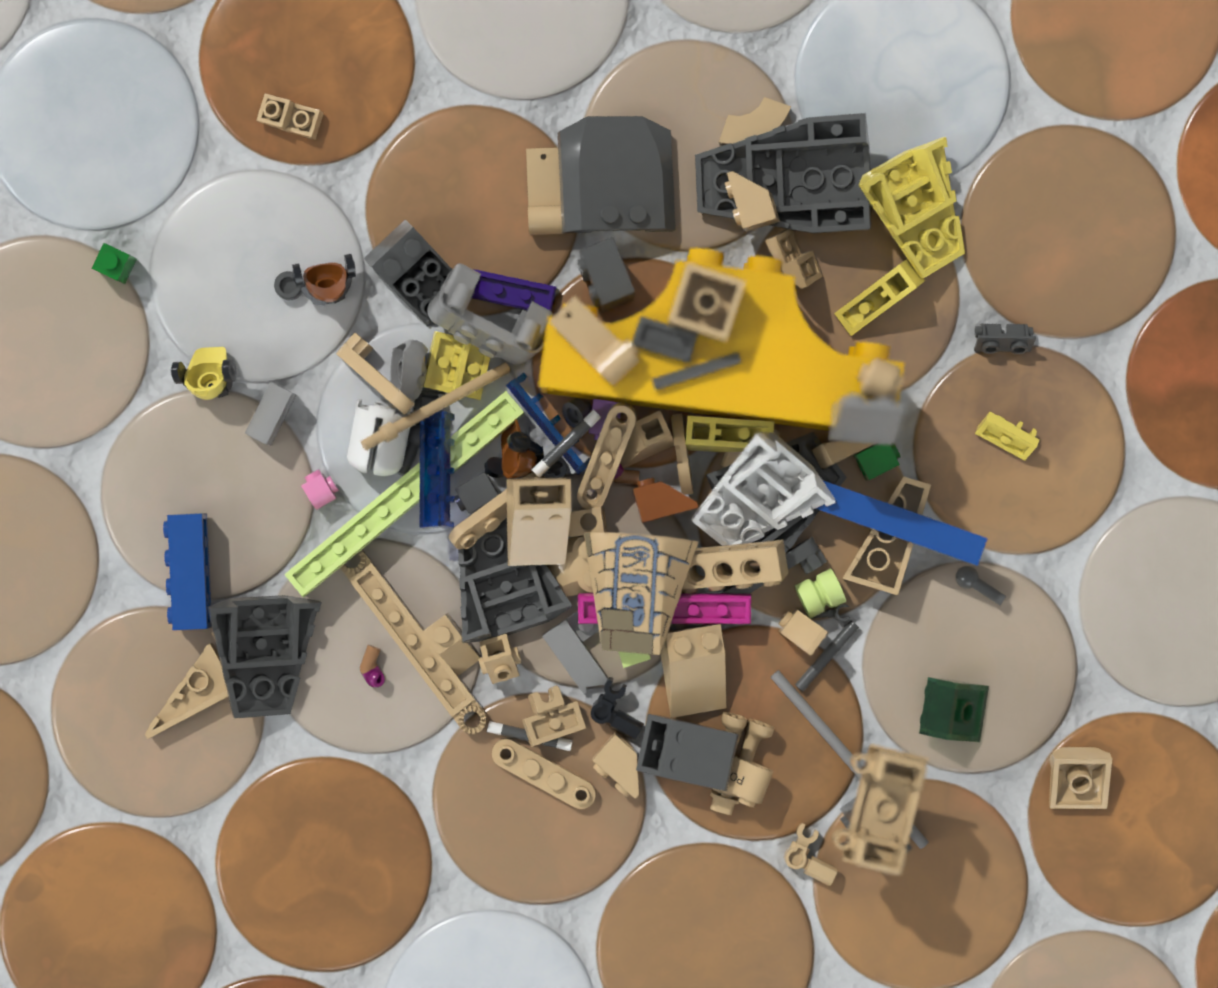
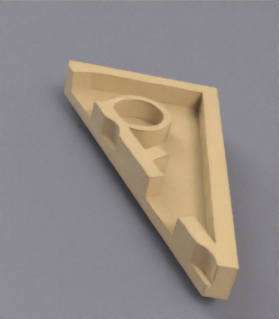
M213 643L204 648L203 653L189 669L183 681L179 683L160 713L151 722L145 734L147 739L228 697L219 654Z

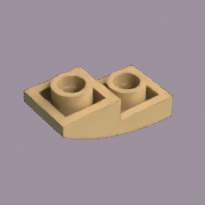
M264 94L256 121L316 140L324 113L318 109L293 103L291 100Z

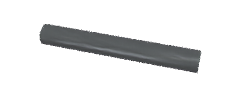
M738 352L653 378L654 389L665 388L740 364V356Z
M850 620L795 685L804 692L859 627Z

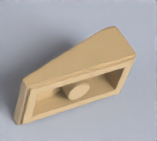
M848 441L828 442L814 448L813 454L820 468L826 469L874 444Z

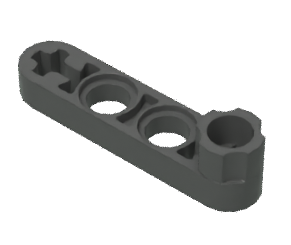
M813 537L806 539L786 552L788 570L799 563L805 574H808L827 562L826 557ZM753 583V586L743 589H737L736 585H732L720 594H750L763 586V583Z

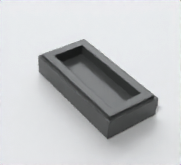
M641 316L632 344L636 347L689 363L698 334Z

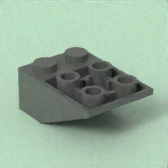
M404 220L364 260L428 326L432 322L427 312L428 305L439 293L452 268L417 230Z
M648 714L636 770L663 778L727 791L739 734L667 716Z

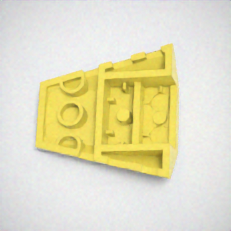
M946 137L902 152L863 174L859 182V187L920 278L929 276L965 254L959 216H955L953 204L957 201L955 190H951L949 174L952 173L950 161H946L944 149L948 147Z

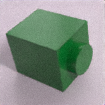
M103 243L91 269L126 284L137 258Z
M894 443L891 445L874 444L853 455L866 481L900 465L897 459L901 456Z

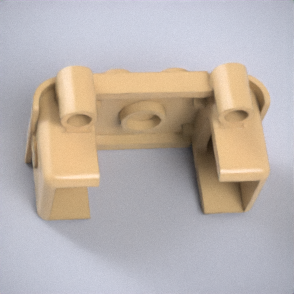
M870 744L867 754L855 753L851 757L850 764L856 772L861 773L849 828H838L832 834L833 842L839 849L844 850L843 861L894 875L902 874L908 850L906 844L908 845L920 792L922 791L927 771L926 764L929 758ZM865 759L864 766L858 768L856 766L857 761ZM841 835H847L845 842H838V838Z

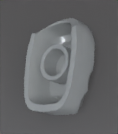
M406 340L393 348L391 358L390 382L411 401H415L420 396L427 374L425 355L428 348L418 340Z

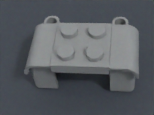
M457 264L447 275L439 293L428 305L427 312L430 320L448 330L458 342L466 345L470 343L478 347L479 352L490 358L500 357L514 365L526 363L544 347V343H541L546 333L548 316H553V313L532 301L527 311L524 309L521 311L512 332L504 330L466 309L481 274L464 264Z

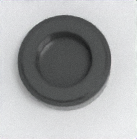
M291 271L282 272L276 277L274 289L279 297L291 301L301 296L303 292L301 288L296 287Z

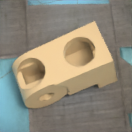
M605 507L571 512L568 536H582L584 532H608Z

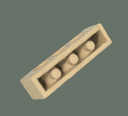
M775 540L697 548L681 593H693L698 591V588L707 587L709 591H719L725 589V586L736 585L737 589H743L753 586V583H763L764 586L780 584L789 573L784 541ZM750 560L758 562L761 570H754L750 566ZM722 563L729 564L732 567L733 573H727L723 569ZM695 565L701 566L704 569L705 576H701L696 572Z

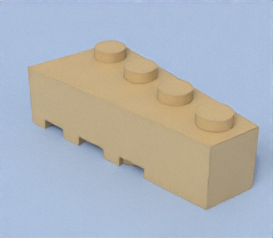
M903 476L888 504L923 515L931 484ZM872 529L842 579L898 595L914 543Z

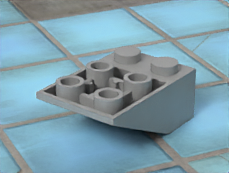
M844 396V398H840V401L832 404L829 440L891 445L894 442L902 418L904 405L896 404L897 399L878 397V399L865 402L866 396Z

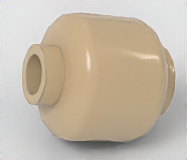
M876 358L872 360L870 366L863 364L857 380L862 382L860 389L862 394L873 399H878V397L896 398L904 377L900 376L901 370L898 366Z

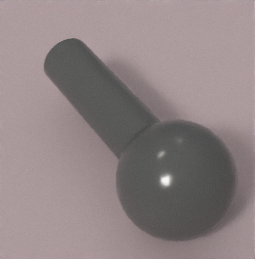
M414 425L410 427L409 443L405 451L403 466L397 474L404 476L410 470L419 447L427 444L429 432L424 426Z
M964 566L957 571L956 582L960 587L965 589L974 588L998 605H1001L1005 600L1006 595L979 579L978 573L973 567Z

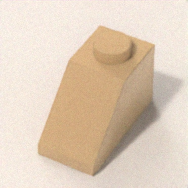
M797 609L792 613L788 610L778 623L782 626L779 632L809 655L813 654L828 634L825 629Z
M448 613L422 631L437 653L458 676L478 662V658H481L470 642H462V631Z

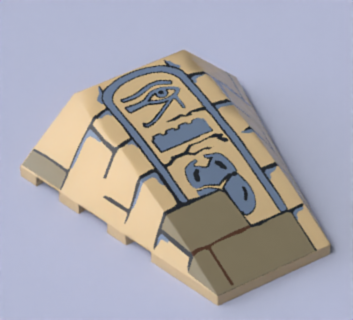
M584 532L602 650L660 655L699 542L661 536Z

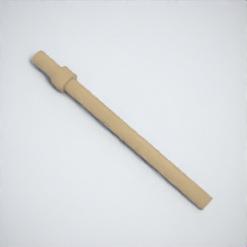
M504 362L400 420L379 427V431L361 440L362 447L367 451L384 441L387 443L398 437V433L510 373L509 365Z

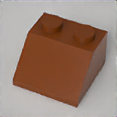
M654 477L638 481V488L632 489L642 523L699 508L696 501L662 481L655 483Z

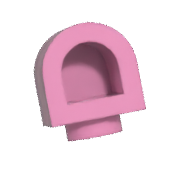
M318 469L304 477L307 483L301 486L316 510L337 499L335 493L339 490L331 476L325 478L324 474Z

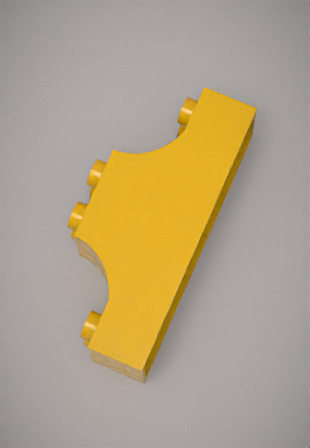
M690 248L686 261L676 260L670 282L653 304L626 320L613 324H602L622 343L627 339L631 344L641 316L668 324L687 263L745 281L728 338L725 342L698 334L689 363L634 346L639 351L636 355L639 361L613 386L549 322L554 316H548L539 388L544 394L622 402L635 406L734 419L747 418L750 420L774 421V424L830 431L833 403L840 401V398H844L847 395L866 396L862 394L860 389L862 382L857 380L863 364L870 366L872 360L879 358L898 366L901 370L900 376H903L904 362L889 361L891 346L884 344L855 342V346L849 347L848 355H843L822 342L809 328L799 310L795 296V276L781 274L782 260L764 256H748L747 263H744L743 269L723 266V252ZM584 305L596 318H598V308ZM738 352L740 356V364L665 388L654 389L653 378ZM901 386L895 398L897 399L896 404H899ZM866 396L865 402H870V400H874L873 398Z

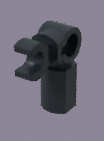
M609 677L604 686L605 694H600L592 705L591 718L599 724L608 722L611 728L636 740L644 723L621 710H614L617 705L615 700L623 697L627 685L623 684L620 690L614 691L610 687L614 678Z

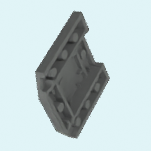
M587 116L557 133L562 233L643 230L645 232H673L676 230L671 130L643 116Z

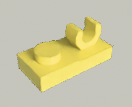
M992 412L986 415L975 432L976 435L1024 461L1036 449L1039 443V439L1035 437L1037 434L1036 429L1033 428L1028 434L1021 430L1023 422L1020 421L1015 426Z

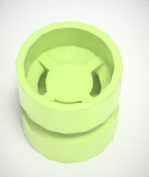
M831 568L819 573L814 582L806 579L794 585L797 595L810 619L825 612L826 605L833 608L847 602Z

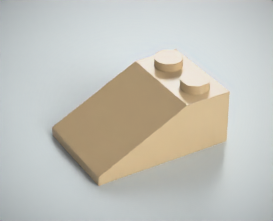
M706 624L668 631L661 652V661L670 717L675 718L726 708L725 648L721 624Z

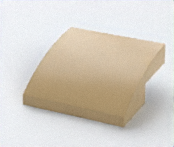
M786 229L765 240L773 258L783 261L782 271L786 275H794L795 284L801 289L808 287L823 277L813 250L802 254L793 230Z

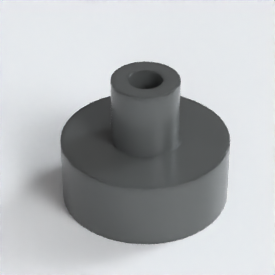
M573 398L565 403L562 408L566 422L573 428L592 411L591 403L588 401L584 402L579 398Z

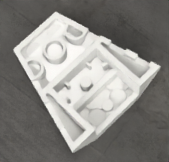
M757 433L691 517V520L722 546L752 543L765 537V532L774 528L777 530L788 526V521L799 516L803 518L814 513L813 509L824 504L827 507L836 503L813 465L775 433Z

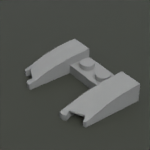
M576 611L543 634L542 637L584 694L587 693L586 687L605 686L608 678L583 643L599 631L598 624H578V611ZM671 624L669 630H676L677 628L674 624Z

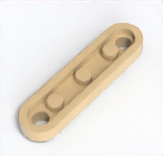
M627 403L614 404L607 414L577 493V500L585 509L601 507L606 500L637 419L635 409ZM621 412L625 413L627 415V419L620 420L617 417V414ZM593 489L598 495L592 497L587 491Z
M532 471L521 479L539 477ZM507 489L453 528L449 534V540L456 549L472 547L477 542V539L487 532L494 531L507 518Z
M504 738L497 741L494 745L492 758L503 769L577 809H585L593 804L596 792L593 784L513 739ZM509 749L512 755L510 758L505 759L501 756V751ZM584 790L587 796L585 799L580 800L576 797V792Z

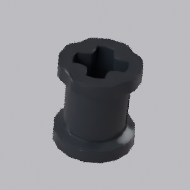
M561 457L555 462L562 463V467L559 468L561 472L559 475L556 476L554 473L548 474L547 471L543 475L546 478L564 477L567 472L566 461Z

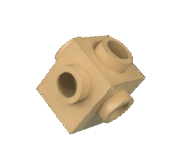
M507 633L479 642L482 657L478 658L483 675L488 673L492 684L520 676L517 664L522 663L518 648L511 647Z

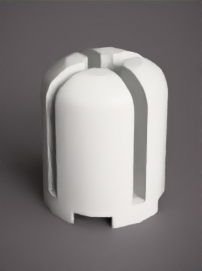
M357 399L347 452L349 464L360 472L368 473V470L372 469L376 446L366 451L361 445V440L379 431L382 418V425L388 422L394 423L411 414L413 409L405 415L392 403L376 400L374 406L363 405L362 399ZM410 427L398 433V437L388 443L384 441L378 444L374 475L389 476L399 472L403 466Z

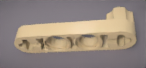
M354 333L336 354L406 415L415 403L365 360L366 356L373 350V347L357 333Z

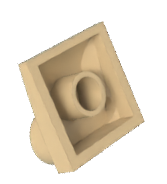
M584 536L568 538L565 564H548L547 567L566 597L578 595V593L593 592Z
M1062 747L1053 751L1049 758L1051 766L1050 809H1107L1112 767L1111 754L1096 747Z

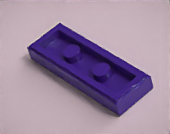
M475 270L481 276L474 288L471 299L528 310L533 301L552 312L556 286Z

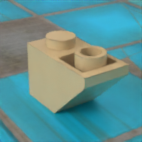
M733 171L727 173L729 181L725 182L729 198H734L737 209L733 210V215L737 226L742 225V228L748 232L780 222L771 192Z
M661 411L636 421L620 461L623 468L674 446V440Z
M615 732L593 756L592 761L596 763L593 768L604 778L608 775L617 782L615 788L625 797L632 795L636 799L639 795L638 771L636 770L637 750Z

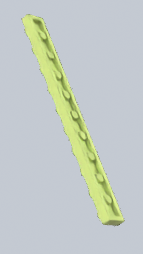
M505 391L284 575L302 597L307 596L513 425L515 419L519 420L525 415L524 411Z

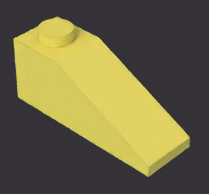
M906 259L834 314L852 336L926 280L919 277L909 260Z
M688 416L685 445L691 451L743 452L757 433H774V421Z

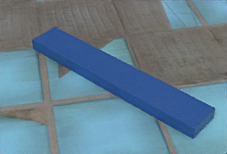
M823 481L835 498L836 503L827 507L824 504L815 509L978 566L988 538Z

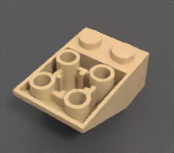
M563 477L506 479L508 566L565 564L571 516V479Z

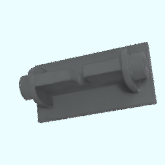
M981 323L980 326H975L974 334L977 341L974 351H983L987 354L998 351L1023 354L1031 352L1036 336H1033V327H1028L1027 324H1007L1006 333H1002L1001 324Z

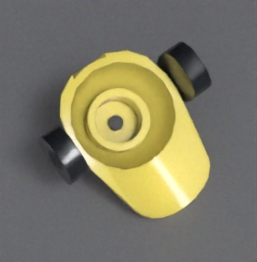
M204 347L195 351L187 369L183 362H173L171 376L175 384H183L196 397L211 400L229 394L232 384L236 379V366L232 359H227L225 347Z

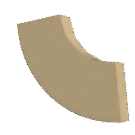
M764 97L759 107L751 113L742 116L728 115L719 144H733L745 140L747 137L760 135L780 127L786 119L791 106Z
M682 413L674 414L671 417L681 493L684 495L693 494L689 455L685 445L686 431Z

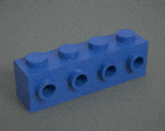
M207 513L167 515V521L163 523L164 537L168 538L169 550H165L164 555L165 565L170 567V578L166 579V593L171 595V607L167 609L168 624H172V630L211 628L212 624L208 607L211 606Z

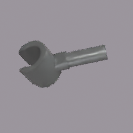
M846 604L838 605L832 609L825 610V612L811 619L828 617L838 621H847L850 617H840L838 611L842 607L849 606Z

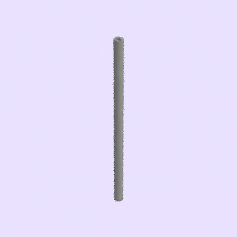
M777 670L770 678L860 780L861 773L856 772L850 764L853 754L784 675ZM857 761L856 766L858 768L863 767L861 763ZM913 824L910 838L922 849L929 841Z

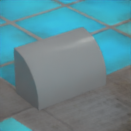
M270 382L245 433L266 445L272 446L297 395Z

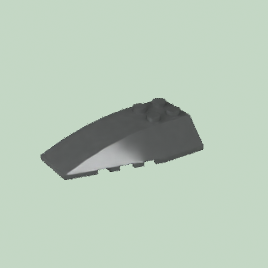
M866 113L807 117L798 120L796 123L787 126L783 125L774 128L772 131L745 138V140L733 144L729 143L695 155L698 213L735 219L733 210L737 209L734 198H729L725 182L729 181L727 173L733 171L772 193L780 222L769 226L808 233L871 230L872 205L859 187L862 175L871 171Z

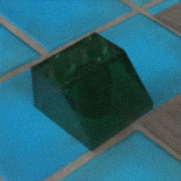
M928 677L924 690L925 699L920 717L919 734L944 740L980 742L989 686Z

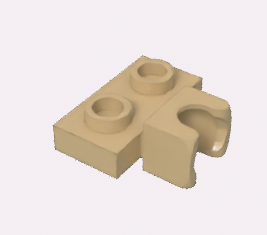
M557 685L548 689L549 701L547 703L542 701L540 694L537 692L528 696L534 716L525 718L522 722L531 747L586 729L578 702L564 705L560 688Z

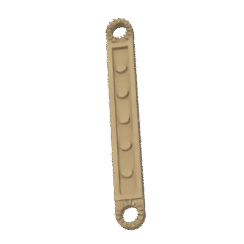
M362 549L357 553L360 557L357 567L350 568L344 564L340 569L451 717H453L460 729L468 734L480 732L487 722V715L484 709L459 676L437 653L422 631L424 630ZM473 711L479 714L480 724L476 727L467 726L464 721L466 713Z

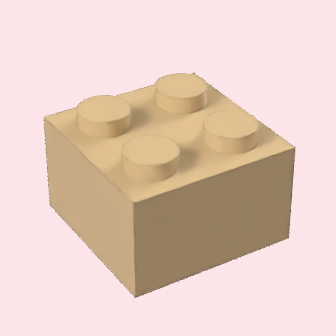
M687 263L668 324L725 342L728 338L745 281Z

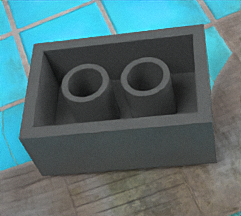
M613 237L580 250L581 258L577 260L578 269L583 281H589L591 284L588 287V291L594 307H600L602 313L634 301L635 290Z

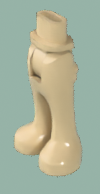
M723 712L721 722L726 731L739 734L738 745L742 731L746 726L747 718L738 714ZM749 718L739 758L753 762L760 741L770 738L775 727ZM713 789L710 793V796L713 797L710 809L732 815L735 804H739V796Z

